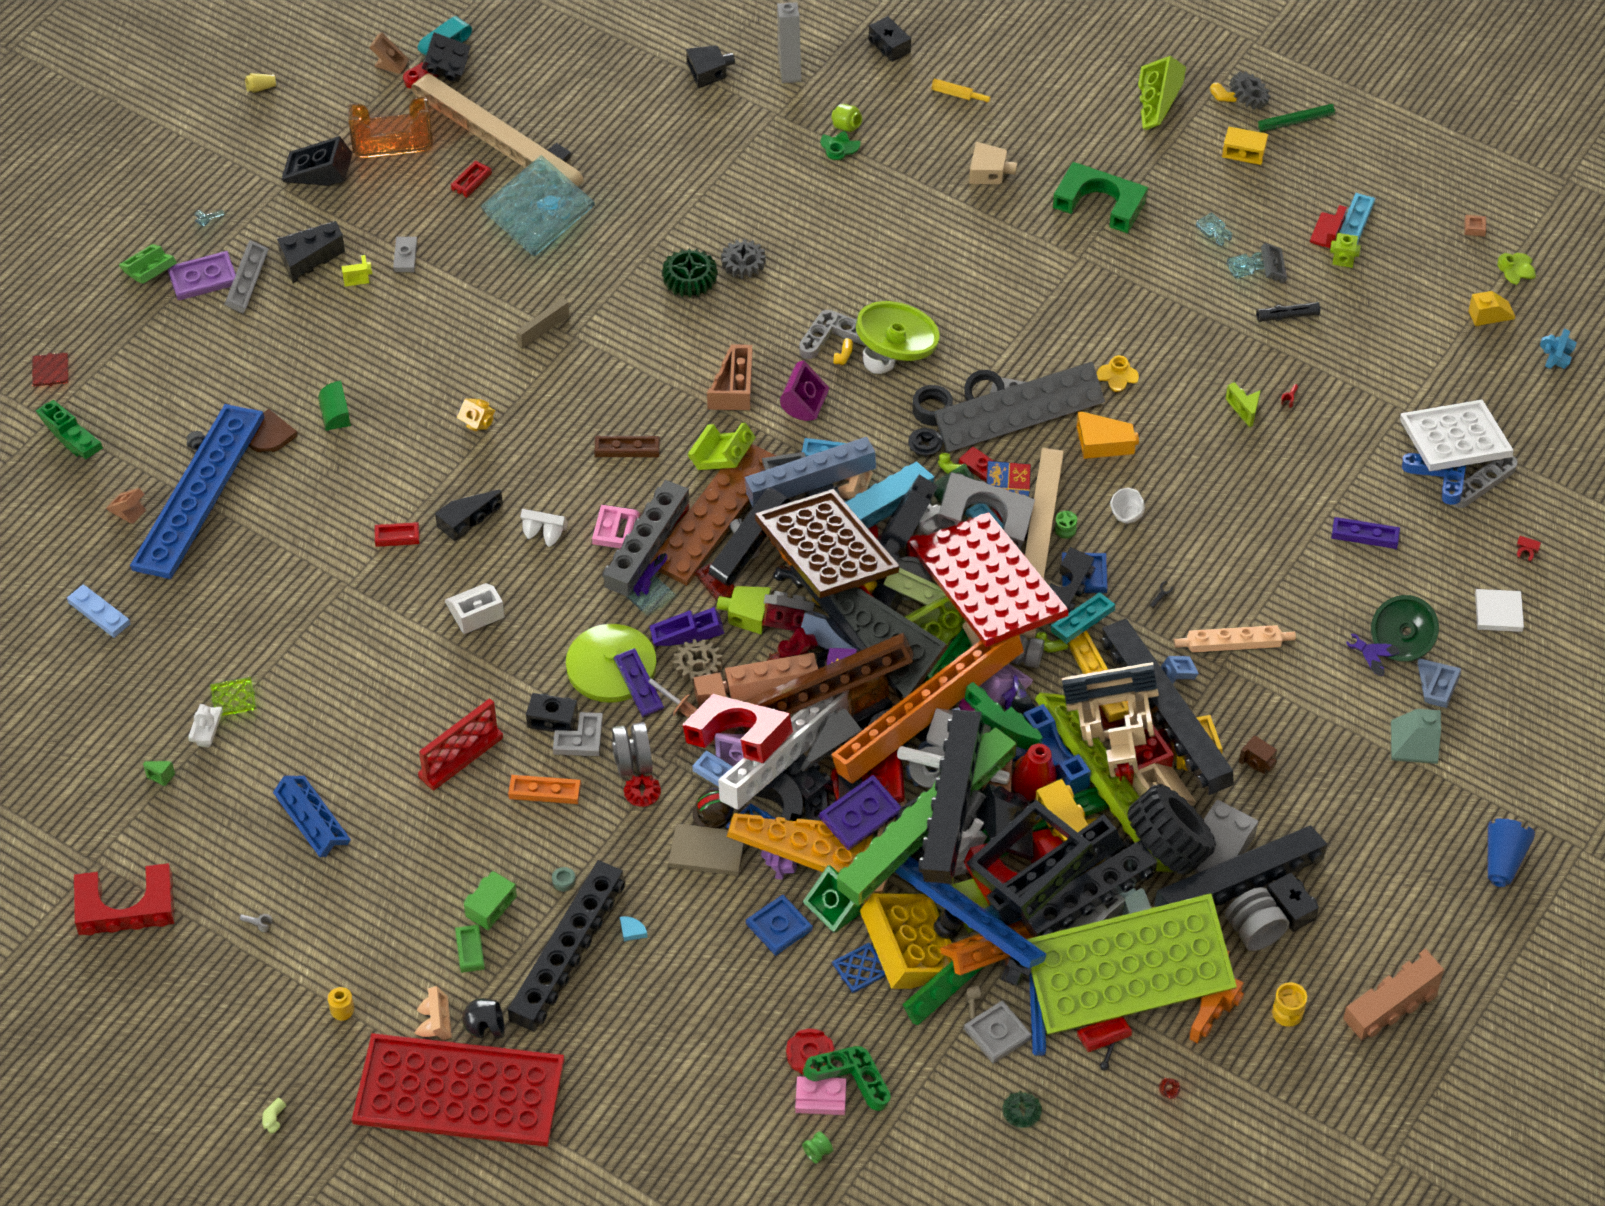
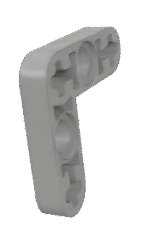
M832 310L822 311L799 344L801 357L805 359L815 358L831 334L845 339L849 338L853 342L865 345L856 332L857 320ZM850 325L852 328L850 330H843L841 327ZM815 332H822L824 335L815 337L813 334Z

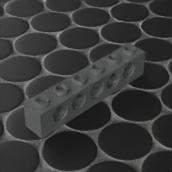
M667 480L663 482L661 487H657L654 498L646 504L641 518L636 519L632 532L625 536L621 549L616 550L613 561L605 567L602 575L605 588L629 597L639 577H642L688 505V488Z

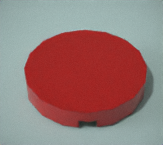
M809 1028L796 1032L788 1040L786 1057L792 1069L803 1074V1067L808 1058L832 1052L835 1049L833 1041L830 1037L828 1038L824 1035V1032Z

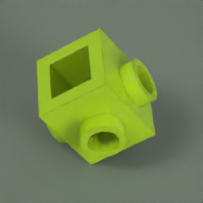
M1337 233L1336 241H1332L1330 253L1334 254L1332 265L1353 268L1354 258L1359 257L1361 245L1357 244L1358 236Z

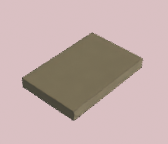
M676 824L669 867L739 876L744 843L726 837L728 833L726 829Z

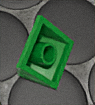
M828 865L803 900V903L833 933H836L861 914L859 910L862 907V903L858 906L837 889L838 872L831 865Z

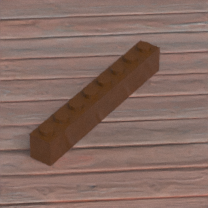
M901 633L743 702L792 714L912 663L913 651L904 633ZM743 727L745 733L751 729L750 727Z

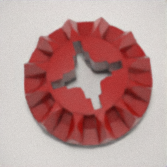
M644 774L640 776L633 775L629 781H626L624 787L626 800L632 805L639 807L652 805L659 799L661 794L659 781L655 780L652 774L650 776H645ZM641 784H644L645 786L643 795H641V792L639 790Z

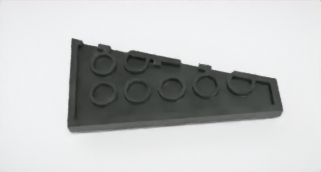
M858 587L829 595L867 648L904 633L913 651V662L887 673L904 698L919 688L948 649L946 643Z

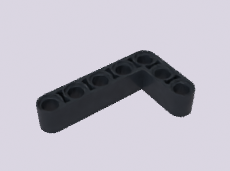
M772 487L768 488L709 568V575L724 585L730 586L768 536L755 521V513L792 501Z

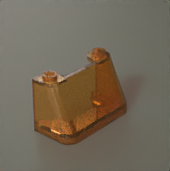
M428 97L413 99L409 104L410 114L370 118L368 108L365 105H348V121L353 153L358 157L365 158L429 150L433 144Z

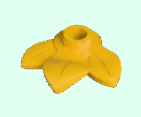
M1120 355L1113 357L1109 364L1101 366L1096 373L1098 380L1108 381L1109 388L1114 392H1121L1125 389L1127 382L1138 383L1139 379L1137 370L1130 367L1126 357Z

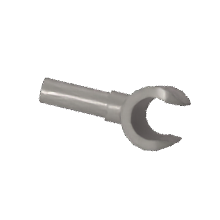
M262 914L259 918L240 915L241 921L258 925V929L261 932L269 930V926L262 924L263 922L272 923V917L268 914Z

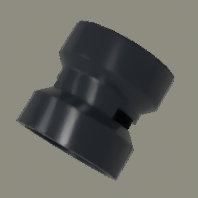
M944 909L941 916L935 920L933 928L940 937L950 939L964 922Z

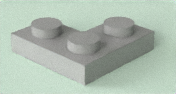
M580 712L578 731L555 730L553 755L599 756L603 714Z

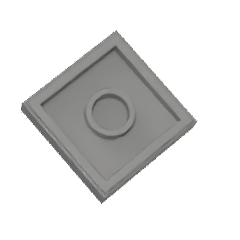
M1003 1000L964 1024L966 1033L993 1064L1032 1039V1034Z

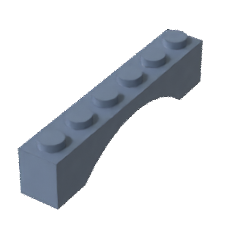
M812 610L805 613L801 628H804L806 634L815 635L818 646L824 647L825 650H829V648L857 649L829 616Z

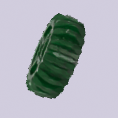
M690 247L687 251L680 249L679 253L673 251L672 256H667L666 261H664L662 270L663 283L667 286L668 291H673L674 295L680 293L681 297L688 295L690 298L692 295L699 297L700 293L706 294L708 290H712L718 275L717 264L712 256L707 255L705 251L699 252L698 248L692 251Z

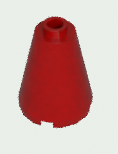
M1044 744L1032 745L1012 773L1013 790L1015 793L1025 796L1029 802L1035 800L1038 789L1058 781L1051 751Z

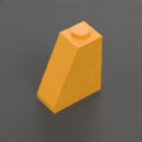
M1078 412L1076 426L1083 459L1135 454V446L1139 445L1138 432H1134L1133 424L1086 412Z

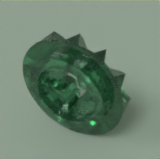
M1020 1090L1018 1093H1010L1009 1097L1006 1100L1004 1099L1002 1112L1004 1118L1011 1125L1027 1128L1039 1121L1042 1114V1106L1039 1098L1034 1097L1031 1092L1024 1093ZM1020 1102L1026 1107L1024 1116H1022L1020 1109H1016L1019 1108Z

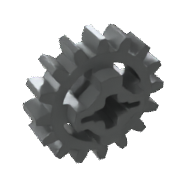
M1239 71L1230 80V91L1234 92V97L1239 98V102L1245 103L1246 107L1250 105L1253 110L1256 107L1260 110L1269 102L1271 96L1268 94L1269 90L1265 88L1266 84L1261 83L1260 78H1254V74L1248 75L1246 71L1244 73Z
M743 239L741 243L735 240L734 245L728 243V248H723V253L721 254L722 268H726L727 274L732 272L733 277L740 275V278L743 279L744 275H747L749 278H752V273L758 275L759 270L764 269V264H766L765 250L761 249L760 244L754 245L753 240L750 243H747L746 239Z

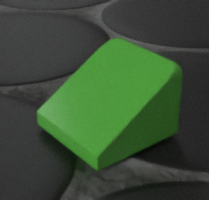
M145 761L143 763L146 777L162 786H166L175 775L173 763L170 761Z

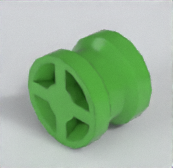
M1070 511L1059 512L1055 519L1056 535L1064 539L1073 537L1077 530V516Z
M819 1131L814 1134L812 1140H806L802 1143L805 1153L814 1163L820 1162L823 1155H829L833 1152L832 1144Z

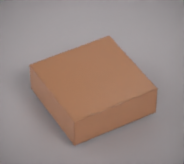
M1465 215L1464 235L1485 236L1486 216Z

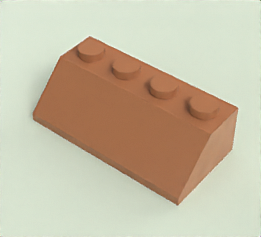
M814 653L725 668V681H727L729 691L728 697L745 701L818 669Z

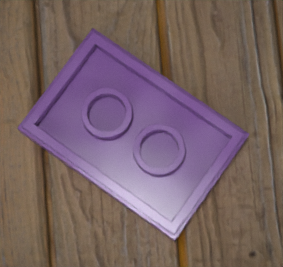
M228 251L175 264L167 269L178 301L231 287L236 275Z

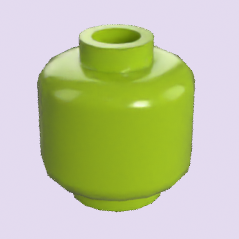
M840 104L831 115L834 127L839 130L853 132L862 123V115L855 106Z

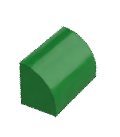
M336 381L326 385L318 395L325 431L351 426L342 382Z

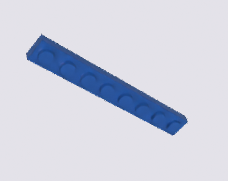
M911 856L895 871L902 879L908 881L917 890L922 891L935 903H938L970 928L980 933L986 940L998 946L1004 953L1016 959L1022 966L1030 969L1045 961V952L950 884L924 882L923 874L919 872V862Z

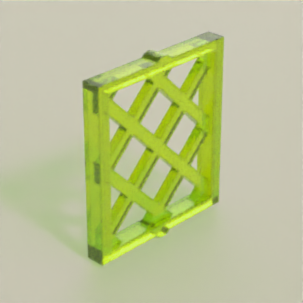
M251 677L210 684L211 700L214 708L217 702L223 705L221 716L256 709L255 692ZM247 683L250 685V691L243 689ZM231 686L237 689L234 694L227 692ZM215 690L221 692L218 697L214 696ZM240 691L246 694L243 699L237 697ZM224 694L230 697L227 702L221 700ZM249 696L252 697L253 702L251 704L246 702ZM233 699L239 702L236 707L230 705Z

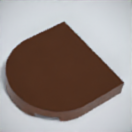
M267 409L263 412L265 418L248 446L259 453L261 451L276 452L296 438L298 433L270 409Z

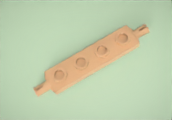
M1278 625L1189 631L1187 638L1174 639L1175 648L1188 647L1192 653L1281 647L1282 641H1295L1296 633L1295 631L1282 632Z

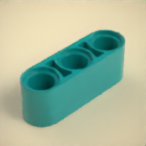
M453 16L423 37L418 43L417 49L426 55L434 32L463 43L470 37L472 26L459 17Z

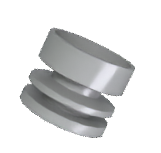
M1260 887L1245 892L1229 905L1225 913V917L1233 929L1239 932L1238 936L1249 951H1257L1270 946L1282 937L1289 927V921L1280 908L1276 907V902L1266 888Z

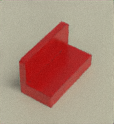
M1339 205L1335 215L1321 212L1311 235L1310 243L1331 249V243L1336 241L1337 233L1340 232L1345 220L1347 207Z

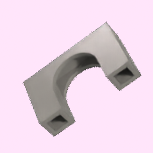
M951 472L935 526L945 529L960 523L963 510L967 506L976 503L986 504L1000 514L1003 521V530L1020 550L1025 539L1035 499Z

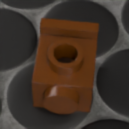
M1254 735L1241 749L1239 763L1243 765L1246 762L1252 769L1258 770L1263 774L1267 771L1271 772L1277 763V749Z

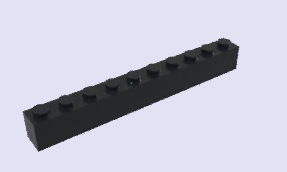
M1127 618L1103 627L1101 644L1104 650H1108L1111 653V658L1115 665L1123 668L1153 662L1159 696L1148 698L1150 711L1156 725L1162 727L1167 741H1171L1174 744L1176 754L1184 759L1187 770L1190 773L1193 772L1196 776L1198 786L1201 789L1204 788L1208 795L1233 786V769Z

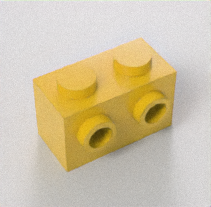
M1228 126L1222 158L1262 165L1268 134Z

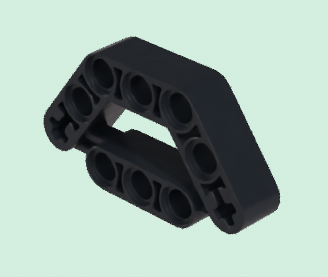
M920 474L912 483L878 538L879 543L895 561H897L900 555L898 553L900 547L904 548L938 487Z

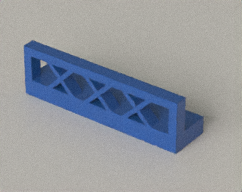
M283 776L273 794L319 857H327L334 845H348L351 839L306 777Z

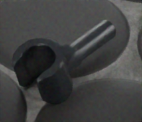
M1167 581L1161 583V591L1150 604V607L1153 609L1165 595L1170 596L1174 593V586L1169 591H1164L1165 586L1168 584Z

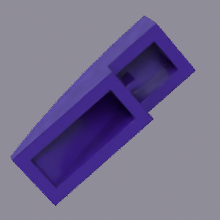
M715 607L697 614H693L690 610L650 625L655 646L684 644V642L693 643V639H696L698 642L725 634L721 616Z

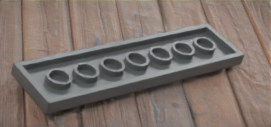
M1092 361L936 410L934 415L947 453L1104 403L1105 399Z

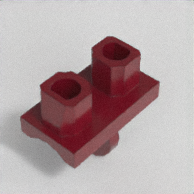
M765 603V615L762 626L795 632L797 628L802 626L804 610Z
M797 628L789 640H782L778 644L777 650L781 658L808 654V650L815 649L818 642L814 634H806L804 628Z

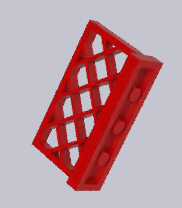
M490 698L419 751L422 769L418 772V777L430 789L436 790L503 739V733L497 727L495 703Z

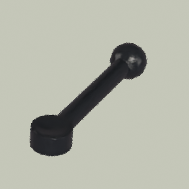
M1116 1042L1109 1045L1104 1061L1099 1065L1103 1071L1109 1068L1108 1062Z

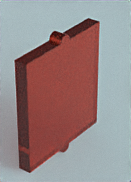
M68 352L32 356L33 387L45 385L51 387L55 384L69 383Z

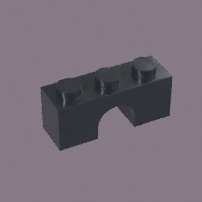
M1072 547L1069 548L1060 565V574L1067 577L1071 583L1065 587H1059L1052 583L1049 585L1068 608V613L1075 609L1076 603L1074 602L1077 596L1081 598L1085 591V581L1087 578L1091 579L1096 570V567L1093 566L1094 557Z

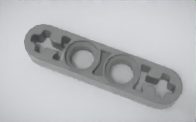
M1513 456L1501 460H1493L1464 480L1462 496L1465 494V498L1462 497L1461 501L1454 506L1459 508L1468 506L1515 472L1517 459ZM1492 472L1496 474L1497 477L1489 478L1487 477L1486 473ZM1478 483L1482 488L1474 489L1471 484Z

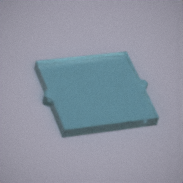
M655 575L649 579L651 584L647 595L641 591L638 597L632 591L629 597H627L647 616L658 608H663L665 603L675 597V593Z

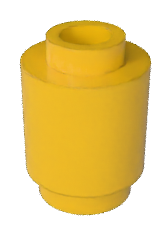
M337 987L330 991L328 1004L331 1015L340 1021L349 1019L354 1012L351 992L344 987Z

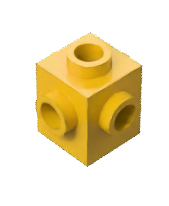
M464 399L457 418L467 424L466 427L473 431L488 429L493 422V415L496 410L489 407V403L485 400Z

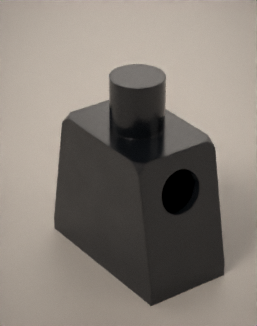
M716 45L686 49V63L698 88L725 79L727 77L726 66L735 64L733 53L722 55L719 47Z

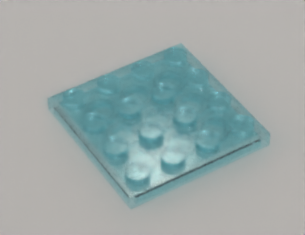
M540 155L484 202L481 208L482 211L535 257L593 208L595 203L546 158Z

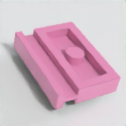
M797 1077L795 1113L845 1115V1078L811 1081L806 1077Z

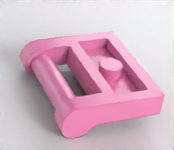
M601 505L592 537V544L621 549L625 536L632 532L634 523L640 517V513L634 509ZM621 519H627L623 538H619L617 534Z

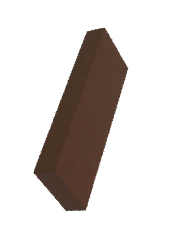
M595 436V457H659L660 436Z

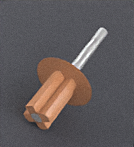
M652 678L649 680L648 683L678 705L673 712V717L680 711L689 718L697 710L687 701L691 694L686 695L680 701Z

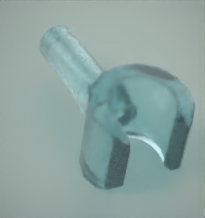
M198 210L195 212V216L198 218L195 221L201 226H206L210 219L224 215V211L205 214L203 211Z

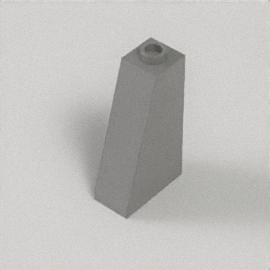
M797 2L778 3L777 36L782 83L801 82Z

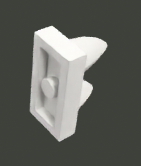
M522 509L520 516L523 521L524 534L528 539L534 537L539 532L541 526L544 527V540L548 547L552 546L559 539L562 531H566L568 525L565 517Z

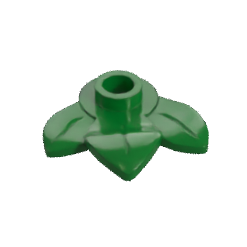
M842 131L833 138L823 134L820 144L826 150V155L829 159L841 160L846 155L857 152L861 141H850L847 133Z

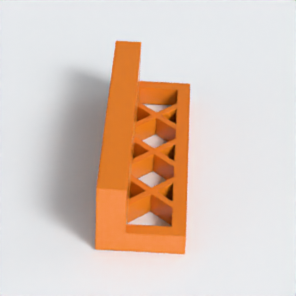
M1021 920L1008 926L1025 939L1033 938ZM980 933L940 948L942 955L952 957L955 974L959 975L1010 957L1009 954L1004 953L998 946L986 940Z

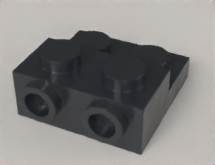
M434 32L421 69L426 70L430 74L445 77L448 81L459 83L471 46Z

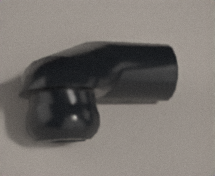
M781 565L775 569L773 577L777 581L789 578L798 588L803 587L792 573L790 567Z

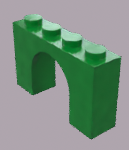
M1072 162L1054 193L1053 208L1072 214L1079 200L1086 194L1093 192L1108 194L1117 202L1110 214L1109 227L1128 234L1147 201L1148 187Z

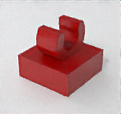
M1520 535L1517 542V547H1519L1517 558H1520L1523 551H1527L1530 554L1528 561L1531 562L1534 558V553H1539L1541 542Z

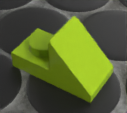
M1233 382L1227 385L1225 399L1250 428L1254 424L1261 390L1246 396L1245 391Z

